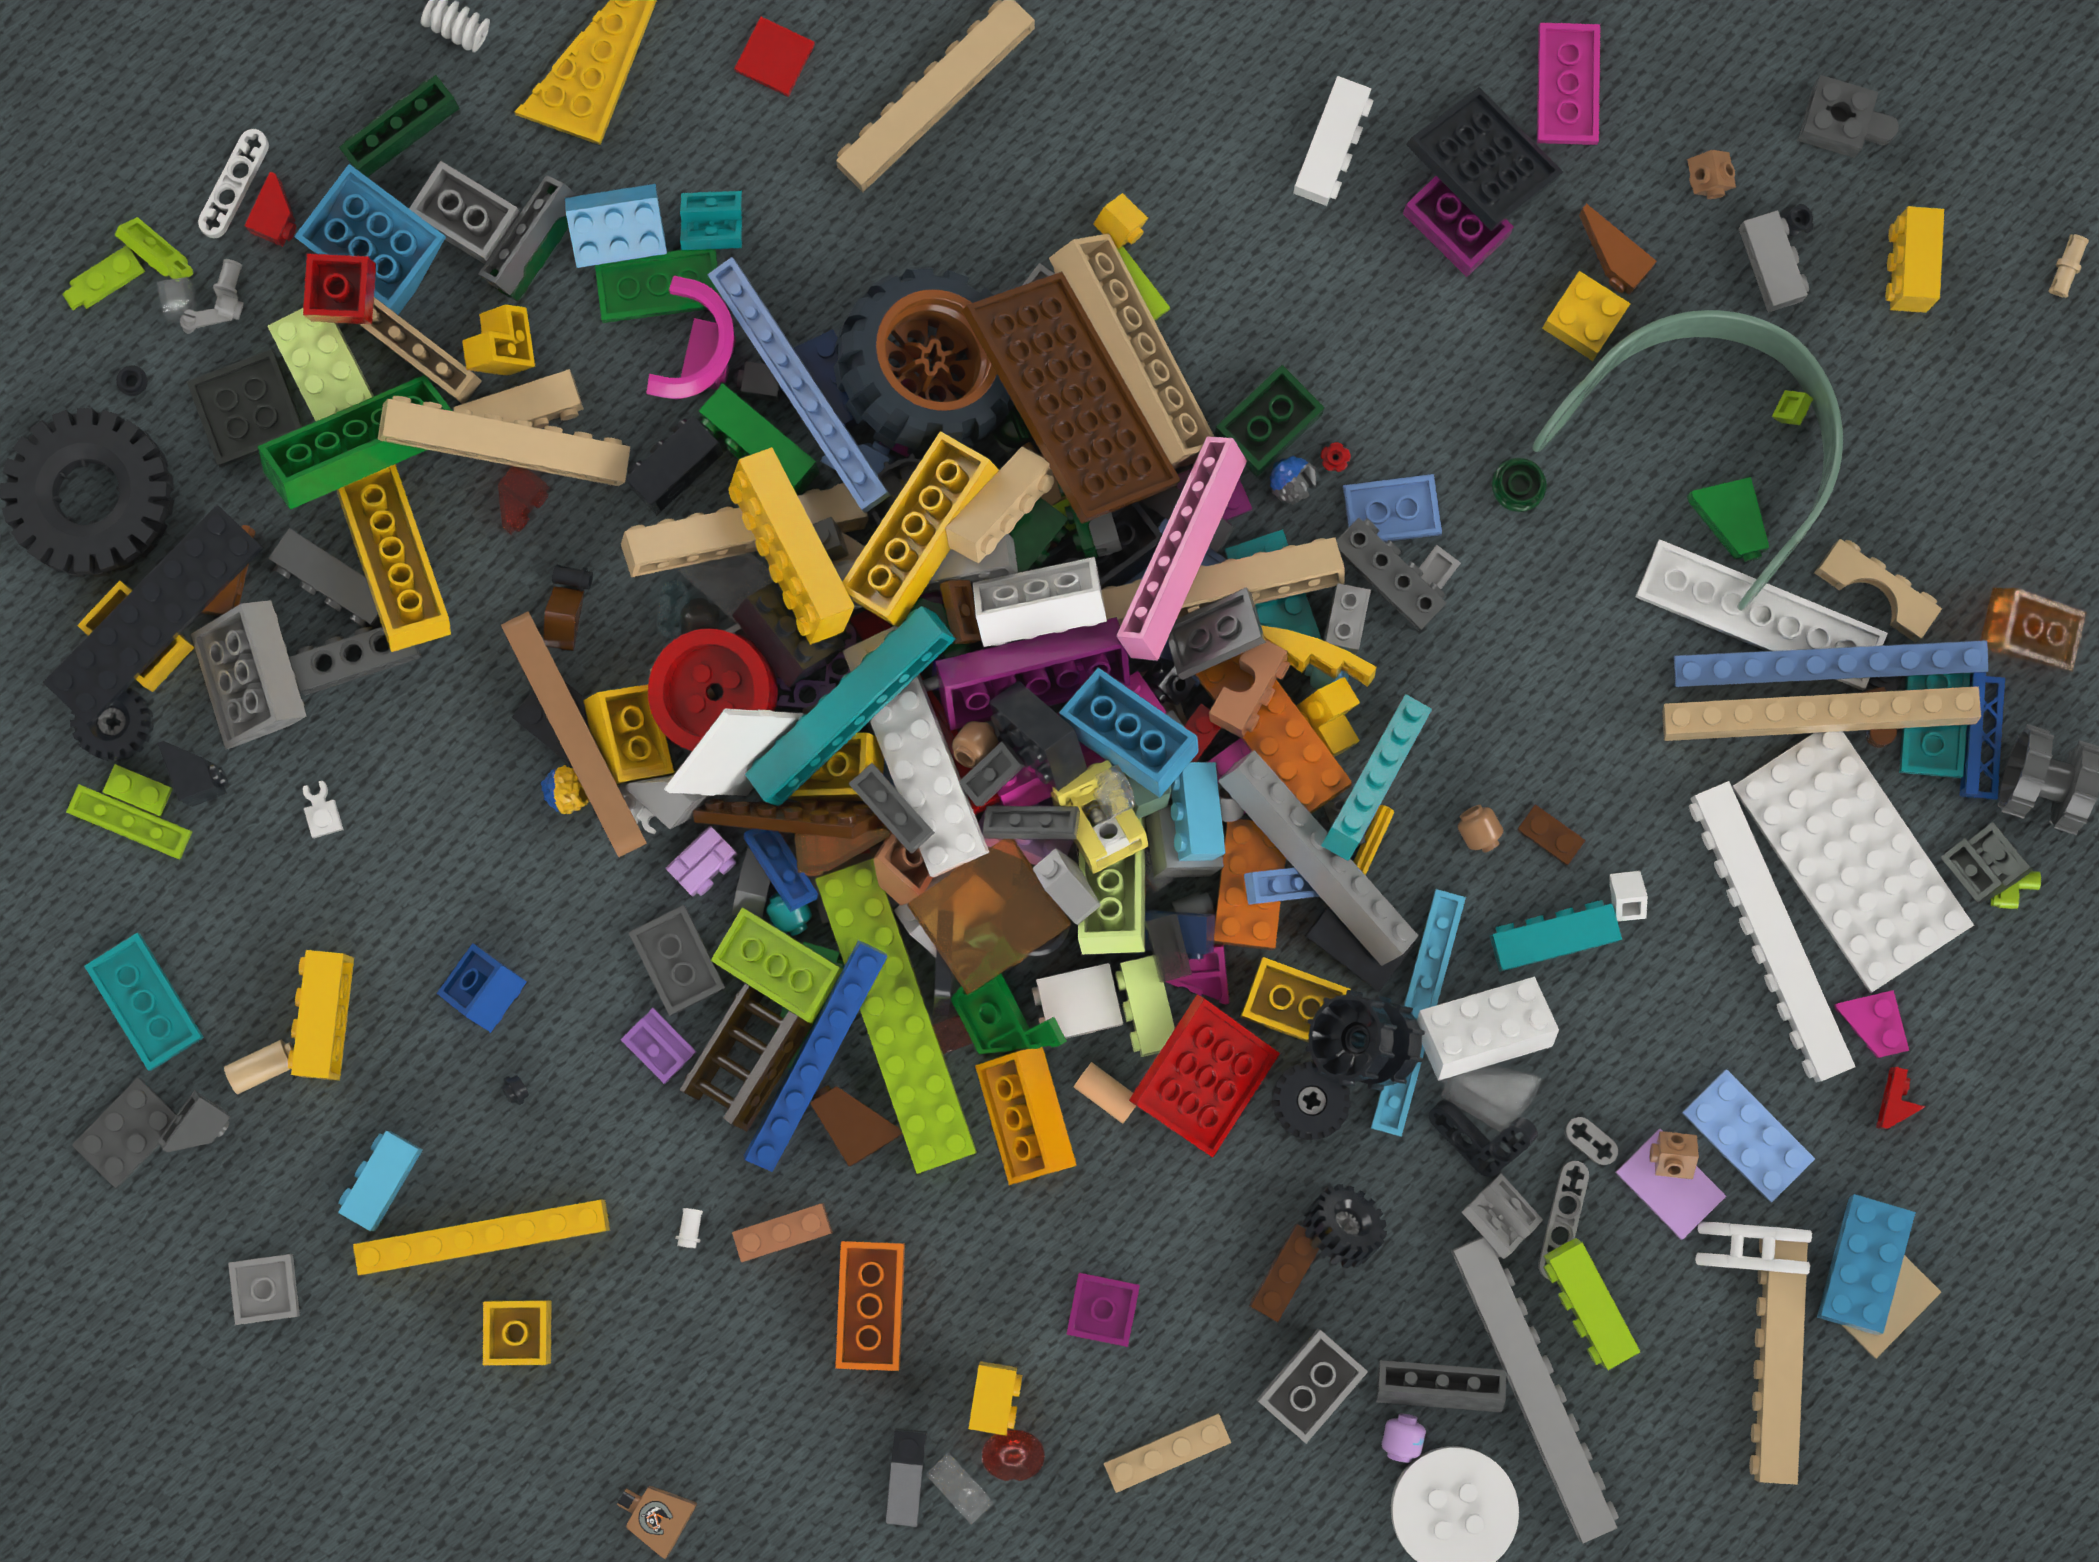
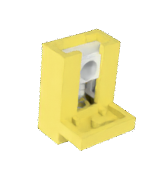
M1109 760L1090 765L1087 768L1088 770L1059 791L1052 787L1053 791L1050 792L1054 806H1078L1080 816L1077 839L1073 840L1093 874L1149 846L1146 831L1119 788L1114 768ZM1104 809H1106L1107 813L1110 816V819H1108L1107 815H1105ZM1087 818H1092V823H1095L1096 826L1092 827ZM1110 833L1116 834V836L1111 839L1103 838L1105 835Z

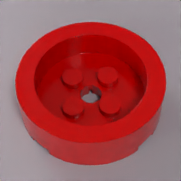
M719 629L694 630L673 640L657 657L648 682V701L656 724L671 741L690 751H693L724 709L756 711L759 709L775 712L778 687L772 666L752 641L739 634ZM715 683L720 684L723 688V696L717 701L711 700L707 692L711 685Z

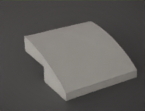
M1499 1174L1462 1211L1463 1215L1503 1259L1508 1257L1543 1220L1502 1174Z

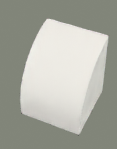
M1633 871L1610 874L1611 899L1617 921L1646 919L1648 896L1641 872Z

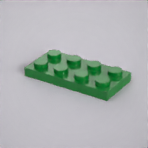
M716 249L678 250L662 255L595 265L602 322L607 323L708 310L698 301L670 294L669 288L673 276L699 281L712 288L722 298L707 275L718 267Z

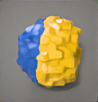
M566 765L551 770L541 782L544 800L556 812L561 814H572L573 811L580 810L581 807L587 805L589 801L574 769Z

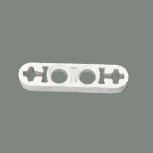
M256 129L245 131L236 144L199 216V228L206 236L219 238L224 235L269 148L268 140L261 131ZM258 137L261 146L260 148L254 147L250 156L254 161L251 162L240 154L243 152L245 155H248L250 151V146L247 144L248 140L254 141ZM244 163L248 165L249 171L245 177H234L233 169L237 164ZM225 190H232L235 193L234 201L228 205L221 204L219 201L220 194ZM216 205L222 211H226L227 214L223 215L220 212L217 217L220 226L218 228L213 227L210 231L206 221L208 219H215L218 212L212 208Z

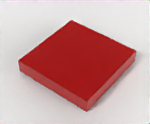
M760 17L734 70L789 97L815 46V42L764 17Z

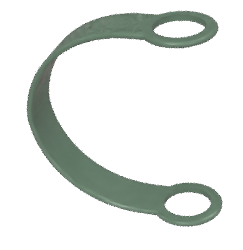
M1700 310L1683 312L1651 322L1616 344L1557 408L1537 436L1532 450L1536 453L1540 452L1552 441L1589 393L1613 368L1630 356L1653 345L1681 338H1720L1748 345L1775 358L1794 376L1804 392L1813 398L1811 405L1818 419L1823 441V473L1816 500L1807 519L1737 605V609L1743 611L1804 538L1820 515L1833 491L1840 470L1843 451V428L1840 409L1831 383L1821 365L1806 346L1788 331L1760 318L1731 311Z

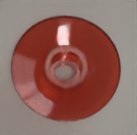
M1007 1430L1006 1435L994 1434L986 1441L982 1449V1462L986 1470L994 1477L1004 1481L1012 1479L1022 1481L1034 1476L1042 1468L1045 1459V1452L1041 1442L1034 1435L1022 1430Z

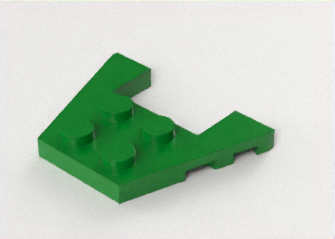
M1005 936L997 942L998 945L992 952L986 955L982 960L983 963L967 978L951 998L979 1054L1006 1052L1024 1048L1038 1049L1045 1046L1058 1047L1067 1042L1055 1017L1031 1029L1029 1028L1000 972L1024 958L1021 953L1010 946Z

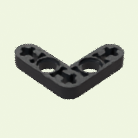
M938 911L933 1016H949L954 912Z
M1439 1101L1429 1112L1431 1124L1477 1172L1486 1177L1496 1175L1524 1152L1538 1137L1537 1128L1526 1118L1515 1119L1489 1140L1450 1101ZM1521 1132L1523 1136L1518 1140L1515 1135ZM1461 1133L1466 1134L1471 1139L1472 1144L1464 1141ZM1499 1142L1506 1144L1511 1153L1504 1151L1500 1147ZM1492 1155L1495 1160L1489 1163L1487 1159Z

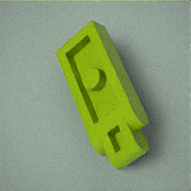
M138 217L118 226L115 236L163 276L169 275L176 282H180L193 275V269L188 265L186 257Z
M124 246L71 280L69 283L71 288L62 295L72 310L81 305L88 309L143 274L145 270L132 250Z

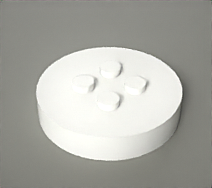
M1446 1446L1425 1452L1404 1469L1393 1490L1391 1519L1394 1531L1401 1545L1417 1562H1496L1513 1541L1518 1526L1519 1506L1516 1491L1511 1480L1496 1462L1473 1449Z

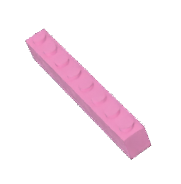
M1206 437L1116 637L1131 658L1158 661L1247 462L1233 438Z

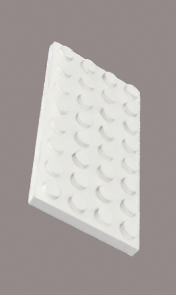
M1843 731L1813 733L1732 786V789L1870 993L1974 926Z

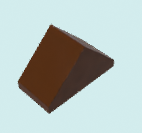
M554 586L544 616V643L546 647L574 651L585 591L581 592L575 589Z

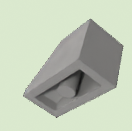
M1055 848L1033 867L1044 890L1075 924L1079 925L1101 906L1078 864Z

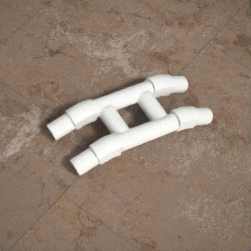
M1704 1221L1698 1224V1232L1700 1234L1731 1236L1730 1255L1697 1253V1265L1809 1274V1262L1774 1259L1775 1240L1810 1243L1812 1239L1811 1230ZM1744 1237L1763 1239L1762 1258L1743 1256Z

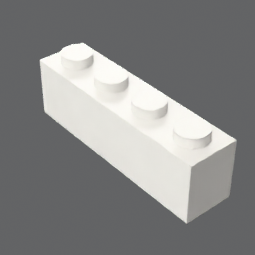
M1337 76L1295 184L1293 194L1325 206L1328 205L1330 198L1336 200L1342 182L1337 181L1341 170L1347 172L1353 156L1348 153L1351 143L1357 145L1363 127L1358 126L1361 116L1368 117L1374 101L1369 99L1371 88Z

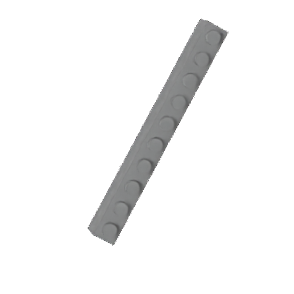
M1484 1237L1451 1250L1503 1370H1506V1377L1578 1540L1585 1543L1617 1529L1614 1521L1619 1518L1616 1509L1611 1501L1607 1503L1601 1492L1606 1489L1599 1472L1593 1473L1589 1465V1461L1593 1460L1586 1443L1580 1444L1575 1433L1580 1431L1577 1421L1572 1413L1568 1415L1562 1404L1567 1401L1565 1394L1559 1384L1554 1386L1550 1377L1554 1370L1547 1355L1541 1356L1537 1345L1541 1343L1534 1326L1528 1327L1524 1316L1528 1312L1521 1297L1515 1298L1511 1289L1515 1282L1509 1269L1502 1268L1498 1259L1501 1256Z

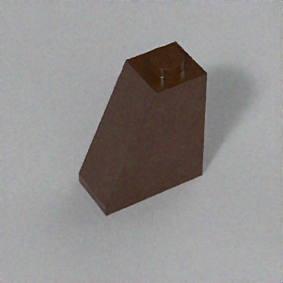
M829 1085L815 1092L813 1095L815 1100L810 1102L849 1167L903 1135L900 1128L837 1086L833 1089Z

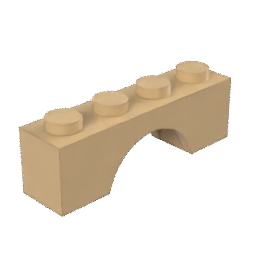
M1839 539L1834 543L1814 573L1838 590L1853 583H1868L1879 588L1886 595L1891 605L1892 616L1890 626L1915 643L1922 639L1942 610L1941 607L1936 605L1937 600L1925 592L1920 594L1911 588V582L1901 575L1894 576L1885 570L1886 565L1874 557L1869 559L1860 553V547L1854 542Z

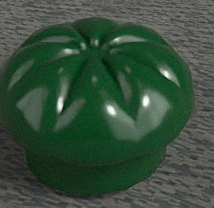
M1513 458L1505 461L1496 469L1492 478V491L1496 500L1503 507L1511 511L1524 512L1533 509L1542 501L1546 493L1547 483L1543 471L1536 463L1525 458Z

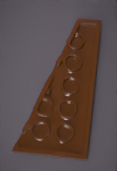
M711 799L705 801V805L693 810L694 822L846 839H855L883 823L864 801L819 802L818 799H804L800 802H784L780 806H776L768 802H724L722 799Z

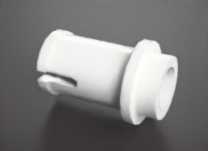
M683 1208L680 1233L675 1238L678 1240L677 1246L696 1249V1244L700 1243V1239L697 1238L703 1211Z

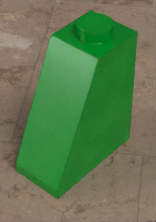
M1751 477L1694 490L1687 496L1689 504L1734 559L1743 558L1744 562L1758 560L1762 558L1761 553L1770 548Z

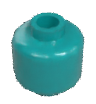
M778 893L769 898L770 903L766 911L774 927L784 933L789 932L791 936L797 935L808 928L806 923L812 917V911L808 904L790 912Z

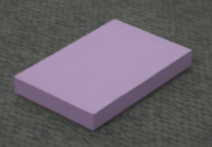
M1658 1129L1615 1173L1680 1240H1683L1726 1195L1697 1166L1693 1179L1655 1175V1162H1650L1649 1156L1651 1144L1657 1143L1659 1131H1662Z

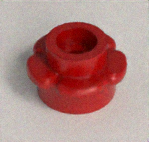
M1334 442L1329 447L1322 449L1320 457L1323 459L1322 465L1326 470L1341 472L1347 468V462L1350 461L1351 455L1349 450L1344 448L1341 443ZM1333 455H1338V459L1334 460Z

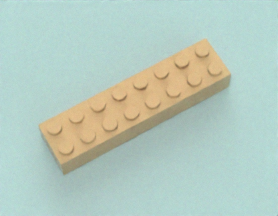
M1110 234L1072 240L1049 257L1055 274L1063 272L1173 468L1195 463L1206 437L1215 436Z

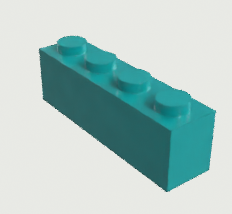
M1603 900L1585 904V911L1574 913L1573 908L1555 912L1556 918L1545 921L1542 915L1525 920L1526 926L1515 928L1514 924L1510 923L1496 927L1497 933L1492 934L1490 940L1499 972L1622 940L1613 903L1604 905Z

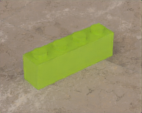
M1574 1238L1543 1256L1547 1263L1543 1267L1545 1273L1552 1283L1557 1281L1562 1291L1558 1294V1297L1567 1311L1569 1309L1573 1311L1576 1320L1572 1321L1581 1338L1586 1336L1591 1347L1587 1348V1351L1595 1365L1601 1363L1604 1368L1610 1370L1640 1353L1634 1338L1583 1243Z

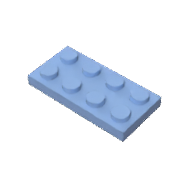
M1727 1069L1682 1112L1770 1203L1815 1160Z

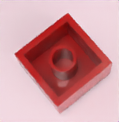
M307 254L303 315L311 322L372 324L376 263L368 256Z

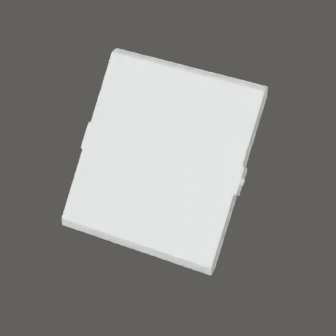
M724 709L667 783L664 790L669 793L747 796L754 787L745 776V773L752 767L753 762L757 758L764 756L774 746L778 738L786 735L796 726L797 720L804 714L759 709L758 711Z

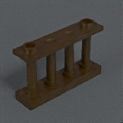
M744 984L741 991L736 994L733 1004L693 1069L686 1075L680 1091L698 1101L703 1094L707 1095L728 1109L723 1119L747 1132L803 1042L812 1024L788 1011L785 1018L779 1016L760 1004L764 994ZM752 1014L777 1028L768 1045L743 1030ZM736 1040L761 1056L752 1072L727 1057ZM720 1067L744 1082L735 1099L711 1084Z

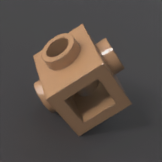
M1710 150L1687 159L1690 171L1689 181L1694 194L1707 196V199H1717L1725 196V191L1736 188L1734 179L1735 169L1731 163L1729 152Z
M1659 1131L1657 1143L1651 1144L1649 1156L1650 1162H1655V1175L1693 1179L1699 1158L1697 1135Z

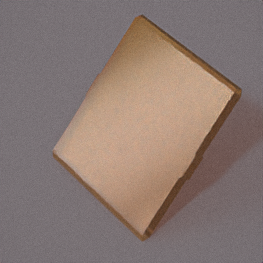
M1002 839L988 849L989 853L973 859L967 864L964 863L950 872L949 876L907 904L967 995L1009 967L1021 963L1028 957V954L1072 925L1060 906L1044 890L1032 865L1014 839Z

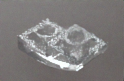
M949 1453L925 1474L971 1525L994 1504L990 1497Z

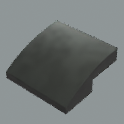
M1993 822L1969 841L1964 838L1941 856L1942 860L1978 904L1998 895L2033 871Z

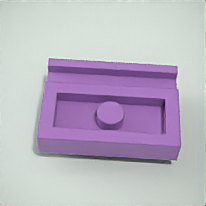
M654 1008L621 1039L664 1084L697 1053Z

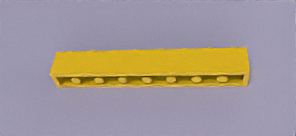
M596 1200L353 1244L357 1273L358 1275H366L610 1231L605 1200Z

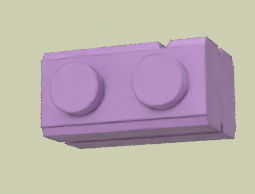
M709 826L666 867V870L691 896H695L697 893L702 896L714 885L711 881L713 877L719 872L723 875L726 874L736 864L734 858L738 854Z

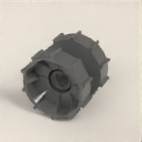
M2027 724L2026 728L2017 736V740L2007 760L2000 784L1997 807L2002 808L2001 812L2024 819L2030 809L2034 808L2038 796L2052 800L2049 823L2054 824L2055 829L2077 835L2078 830L2084 824H2087V819L2095 802L2098 800L2099 746L2079 740L2077 746L2072 752H2069L2066 762L2052 759L2054 735L2049 734L2050 731Z

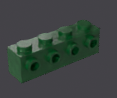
M435 75L431 79L422 82L407 97L398 100L384 114L374 118L360 132L347 138L344 144L339 146V149L349 163L368 178L460 108L452 94Z

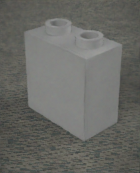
M1337 583L1332 595L1323 641L1347 650L1354 655L1358 653L1371 590Z
M1167 805V807L1152 813L1146 818L1154 878L1210 877L1224 867L1222 856L1213 861H1179L1178 852L1174 847L1176 831L1175 821L1171 818L1172 805Z

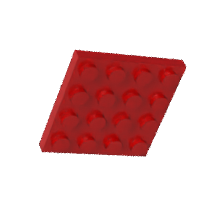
M1197 994L1129 1101L1213 1158L1280 1053Z

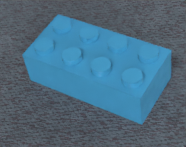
M1100 668L1095 670L1059 712V716L1075 729L1079 742L1105 760H1109L1112 765L1159 798L1199 752L1198 738L1195 734Z
M1855 1194L1849 1197L1817 1318L1874 1335L1884 1333L1916 1212Z

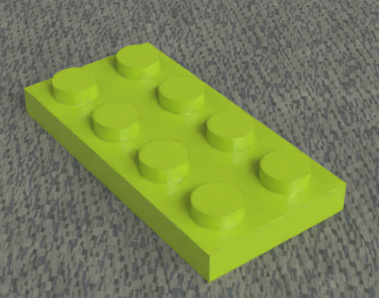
M743 907L710 960L809 1023H813L843 970Z

